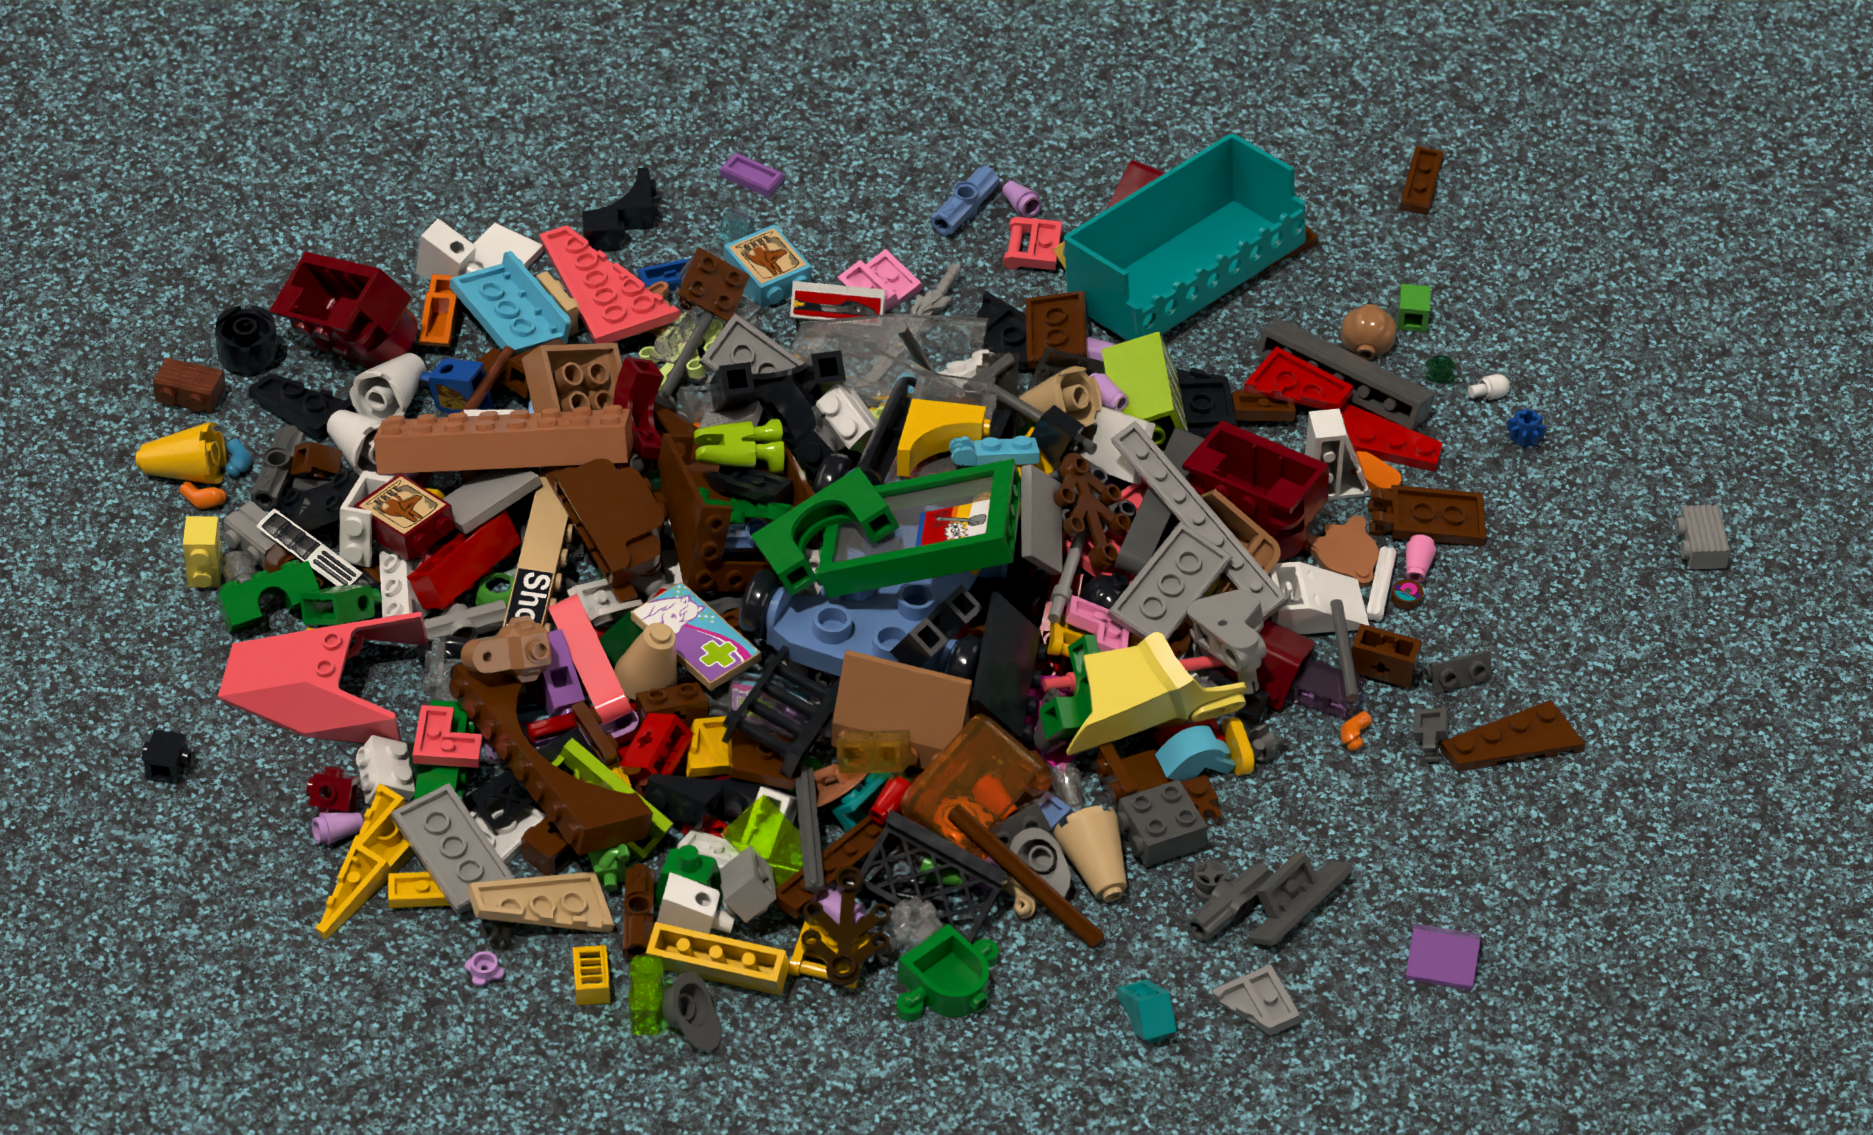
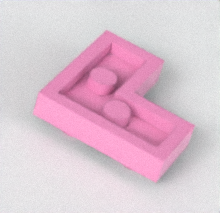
M1071 596L1066 609V623L1071 624L1076 629L1094 633L1101 652L1127 648L1129 630L1107 616L1109 609L1077 596Z

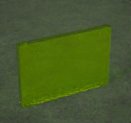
M764 794L721 832L723 838L739 854L750 845L772 867L775 889L803 868L800 832Z

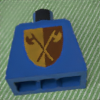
M445 358L440 361L432 372L424 371L421 374L419 386L421 389L432 392L435 407L439 411L447 414L458 413L463 409L486 375L484 363ZM491 391L488 392L477 410H491L494 407Z

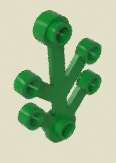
M697 487L706 505H731V523H745V517L769 518V523H771L793 507L784 503H757L756 507L748 502V499L731 497L729 502L709 498V489Z

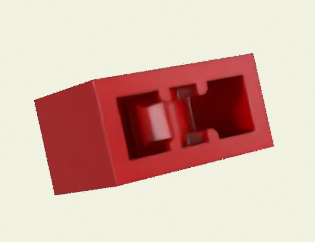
M648 713L619 767L636 785L647 786L648 778L653 774L672 775L694 733L675 714Z

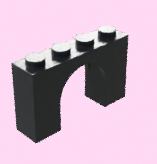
M841 350L810 354L804 364L772 373L754 374L751 371L750 362L719 366L709 383L714 412L759 401L762 407L772 406L773 404L767 396L790 374L815 400L820 399L832 386L836 384L843 385L846 381Z

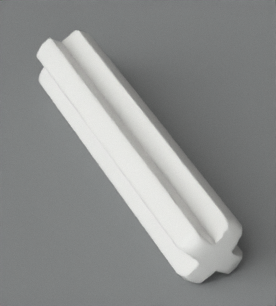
M1383 546L1379 551L1366 613L1370 621L1380 622L1383 619L1396 558V550L1393 547Z

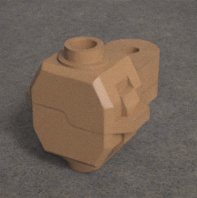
M530 616L513 617L508 625L503 626L496 636L468 641L461 651L462 664L472 672L492 673L504 671L506 674L512 675L519 683L535 681L539 674L545 672L552 663L549 633L540 623H535Z

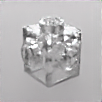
M917 895L909 901L907 899L902 900L892 910V929L890 931L902 946L907 943L913 949L943 928V924L937 918L939 913L935 907L927 900L923 903Z

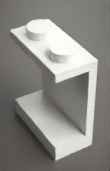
M364 470L340 507V557L348 563L369 568L372 565V511L354 508V505L394 478V476Z

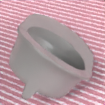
M1029 828L1022 830L1014 837L1010 849L1059 894L1065 897L1070 888L1071 874L1061 845L1050 833L1043 829Z

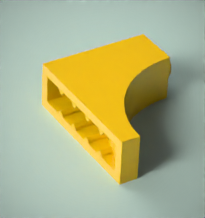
M912 398L897 449V476L909 477L915 466L924 459L941 452L950 451L948 445H950L951 439L968 436L973 441L989 437L991 419H986V406Z

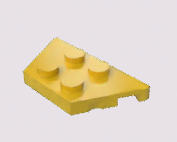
M726 716L694 719L691 726V731L694 735L689 742L687 777L729 774L728 744L722 742L727 729L722 726Z

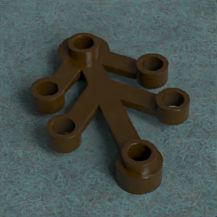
M853 866L842 867L835 876L836 888L841 893L839 925L824 911L823 905L818 901H810L803 908L805 921L810 924H818L838 943V950L836 954L822 942L821 935L816 930H807L802 934V948L808 953H815L827 964L826 975L828 979L839 986H847L854 983L860 975V965L874 954L884 955L889 950L888 936L883 932H875L869 937L867 944L851 954L853 943L875 926H886L891 921L890 907L884 903H877L871 908L869 914L853 925L855 895L861 891L863 886L862 873ZM848 882L854 883L852 886H845L844 884ZM811 910L819 911L816 915H810L808 912ZM879 912L886 913V916L877 917L876 914ZM808 939L817 940L814 944H808L806 941ZM876 941H882L885 943L882 946L874 945ZM840 969L848 970L846 973H839L838 971Z

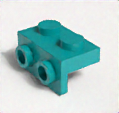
M889 767L879 770L871 768L868 774L861 780V783L839 797L841 802L832 812L846 832L869 815V810L887 782L886 779L893 773Z

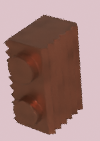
M165 357L160 370H158V374L153 379L155 400L166 405L184 406L193 411H207L210 414L215 409L226 388L224 370Z

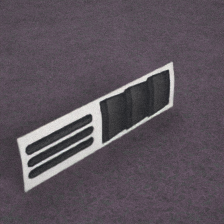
M275 508L256 526L303 562L309 560L314 570L336 586L351 585L363 574Z

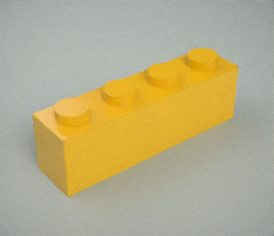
M655 922L646 951L653 968L680 974L683 972H694L703 979L779 996L782 995L790 965L786 950Z

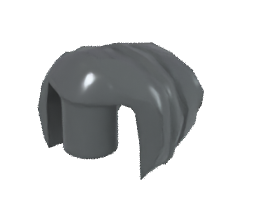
M1268 723L1254 727L1247 733L1253 750L1254 760L1260 762L1269 761L1286 742L1282 736L1277 739L1270 733Z

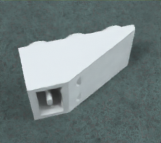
M1302 562L1276 563L1268 574L1289 599L1288 604L1271 616L1272 622L1297 634L1335 632L1330 603L1332 600L1340 599L1343 602L1348 631L1358 630L1360 624L1369 626L1358 579Z

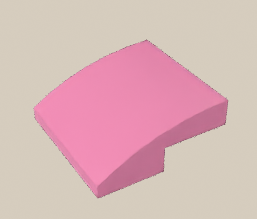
M886 249L867 264L859 260L838 276V280L844 286L887 290L885 311L909 300L923 290L922 283Z

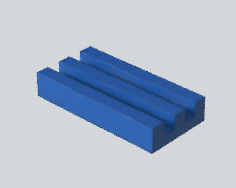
M693 258L637 269L638 279L645 283V288L650 287L656 282L665 281L668 283L670 291L678 290Z

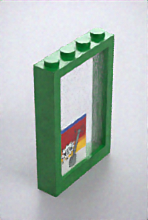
M1014 458L874 486L889 506L900 528L872 544L863 530L852 522L834 523L823 528L824 541L823 546L819 548L820 563L819 567L815 569V574L818 578V585L823 586L827 597L831 598L1013 563L1021 502V477Z

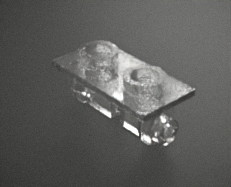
M692 309L690 311H682L681 315L673 322L674 327L670 326L655 340V350L649 357L675 364L697 325V313Z

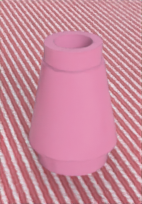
M1414 535L1406 543L1407 579L1418 583L1425 580V576L1437 551L1432 538L1426 535Z

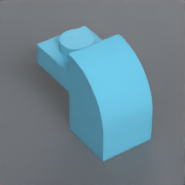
M1195 726L1180 731L1155 753L1166 777L1172 780L1179 779V781L1195 778L1205 768L1229 774L1236 766L1230 756V749L1227 744L1220 739H1216L1211 728L1208 726Z

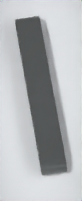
M1175 427L1164 454L1188 481L1191 472L1182 469V464L1205 438ZM1148 487L1114 565L1115 569L1133 576L1139 574L1157 551L1172 517V513L1150 487Z

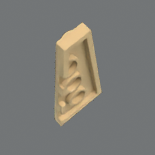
M595 872L470 883L467 889L476 918L611 933L615 926Z

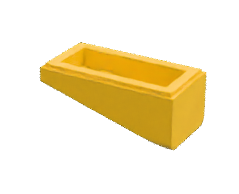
M606 945L573 947L576 1005L610 1003ZM600 956V957H597V958H581V959H580V957ZM601 964V966L581 967V965ZM590 973H601L597 975H581ZM599 981H602V983L582 984L583 982H599Z

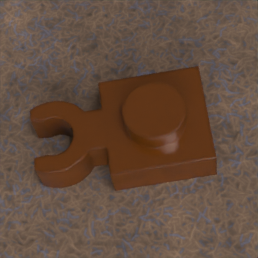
M1203 775L1180 781L1205 823V818H1212L1217 826L1221 825L1222 813L1217 807L1218 797L1208 777Z

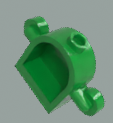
M947 924L898 958L897 980L911 992H905L898 996L896 1000L897 1016L903 1021H916L923 1014V1005H926L939 1015L952 1018L964 1017L983 1011L990 1001L988 997L989 968L995 966L998 962L999 948L997 944L989 939H981L972 945L951 925Z

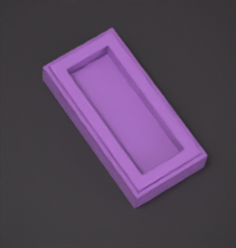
M736 152L720 168V177L767 198L784 182L783 173Z

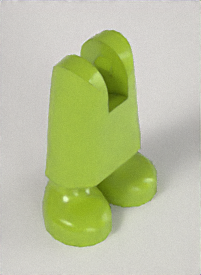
M770 419L765 425L753 427L752 421L697 429L694 431V443L702 447L695 451L696 462L755 468L756 460H762L767 462L771 474L782 475L784 470V442L782 441L783 429L781 421L779 419ZM754 441H762L765 444H756Z

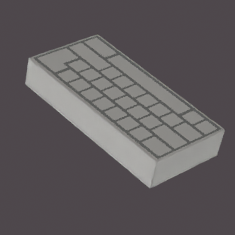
M756 401L703 415L698 429L752 421L753 427H757L763 408L760 402Z

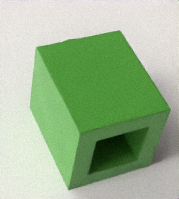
M1401 284L1397 330L1427 332L1431 286Z

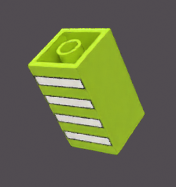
M1158 331L1101 350L1106 375L1128 396V403L1120 412L1154 423L1155 429L1152 440L1164 453L1175 427L1187 432L1188 428L1177 371Z

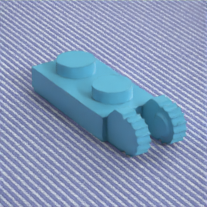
M968 436L951 439L950 445H948L952 453V462L957 464V466H978L1013 458L1016 465L1038 464L1040 459L1036 438H1029L1027 436H1017L1013 439L987 437L983 440L973 441Z

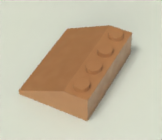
M617 343L542 345L522 358L534 413H541L542 410L547 408H558L560 412H569L576 407L604 410V407L613 405L616 382L622 367ZM637 453L630 454L628 463H630L632 457ZM613 463V464H614V465H619V464H625V463Z
M846 650L832 721L831 746L956 777L968 745L972 680Z

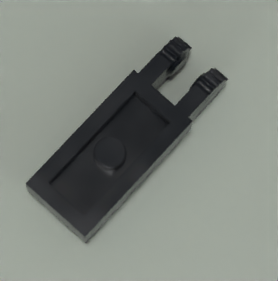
M720 465L719 473H710L706 480L709 487L715 491L717 490L720 493L727 491L765 504L780 503L794 491L793 480L755 468Z

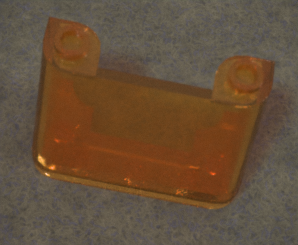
M977 714L907 789L901 801V810L904 817L986 860L988 855L948 820L947 816L951 809L958 804L962 805L990 831L1025 791L1032 796L1045 793L1050 788L1054 777L1051 769L993 719L984 714Z

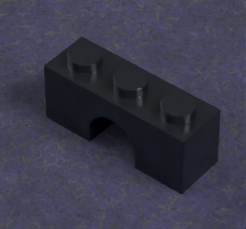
M960 585L910 631L890 653L900 663L921 668L975 617L983 607Z

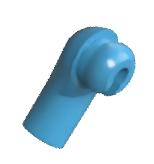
M234 438L226 445V449L232 456L230 458L231 461L225 465V470L232 477H238L241 472H245L252 463V457L239 439Z

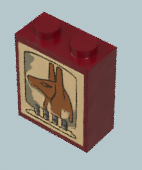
M401 473L354 505V508L372 511V538L407 561L412 560L455 529L452 505Z

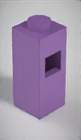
M562 629L548 632L552 663L537 678L549 718L572 713V706L581 700L585 702Z

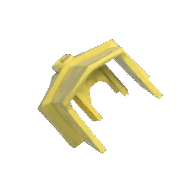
M1154 632L1147 636L1137 646L1084 655L1083 660L1090 688L1092 713L1073 738L1066 753L1068 756L1096 748L1098 745L1114 742L1153 727L1158 730H1164L1190 720L1199 722L1237 711L1246 705L1244 694L1247 687L1244 682L1202 688L1175 657L1167 640L1160 632Z

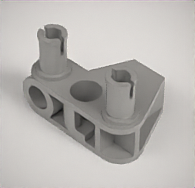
M1242 588L1197 599L1190 603L1187 608L1188 617L1193 621L1190 634L1191 638L1198 643L1199 657L1214 655L1237 672L1238 682H1244L1247 687L1245 694L1254 693L1253 687L1257 691L1259 689L1256 669L1260 667L1261 659L1267 655L1266 645L1258 634L1264 627L1261 601Z

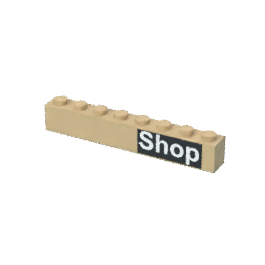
M581 465L541 467L539 478L542 485L535 491L503 626H507L513 617L530 616L535 623H540L547 632L551 631V623H548V620L552 615L548 607L557 603V598H554L555 592H561L563 574L560 573V568H566L569 549L565 547L566 543H572L574 525L571 524L568 514L550 486L545 474L561 467L563 469L568 467L576 468Z

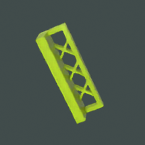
M573 738L565 744L560 755L552 762L556 767L564 763L574 771V777L578 779L581 777L585 782L628 794L636 792ZM640 796L653 812L648 835L653 839L644 849L635 842H629L626 845L633 855L643 861L668 833L673 823Z

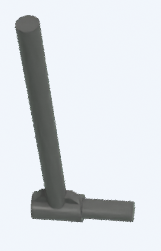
M704 310L664 385L657 392L655 401L691 424L694 422L701 423L703 417L676 406L677 404L671 395L687 368L686 364L692 359L715 315Z
M1006 353L990 367L983 368L963 384V389L968 396L975 397L976 395L987 393L1036 423L1044 414L996 385V377L1015 363V358L1010 353ZM1079 435L1082 438V442L1078 448L1093 455L1097 450V444Z

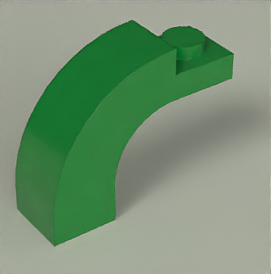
M1084 635L1068 646L1076 680L1074 696L1056 697L1039 709L1047 740L1064 739L1077 734L1085 720L1092 713L1090 688L1083 656L1101 652L1095 635Z

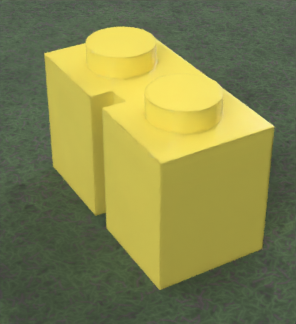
M186 516L183 550L188 587H220L223 554L218 517Z

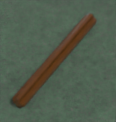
M958 804L951 809L947 818L953 825L1090 948H1095L1104 938V933L962 805Z

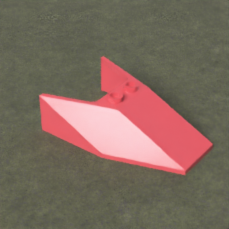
M422 611L233 643L218 693V699L304 737L365 744L371 735L402 742L396 713L341 690L339 684L346 659L356 656L361 651L364 639L426 646L428 637ZM351 639H354L355 644L349 649Z

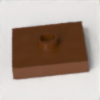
M739 731L735 732L728 742L730 777L793 790L796 782L795 773L791 779L779 773L784 762L780 758V754ZM773 735L786 743L788 741L793 742L792 738Z

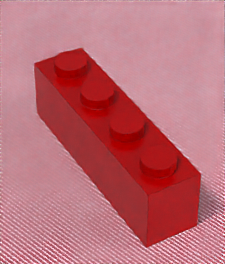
M503 510L468 534L460 532L410 573L407 578L423 609L437 608L438 610H444L455 603L454 599L459 594L471 590L477 579L490 574L494 570L493 566L496 563L509 558L513 554L512 550L522 541L507 511Z

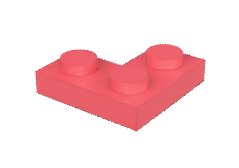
M421 705L412 754L413 763L479 768L483 735L452 732L455 717L454 707Z

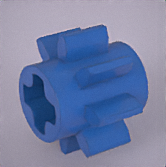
M1530 409L1516 411L1515 418H1509L1507 430L1510 431L1509 439L1514 440L1516 444L1523 447H1529L1533 444L1537 445L1538 437L1544 438L1546 426L1542 425L1543 416H1539L1537 412Z

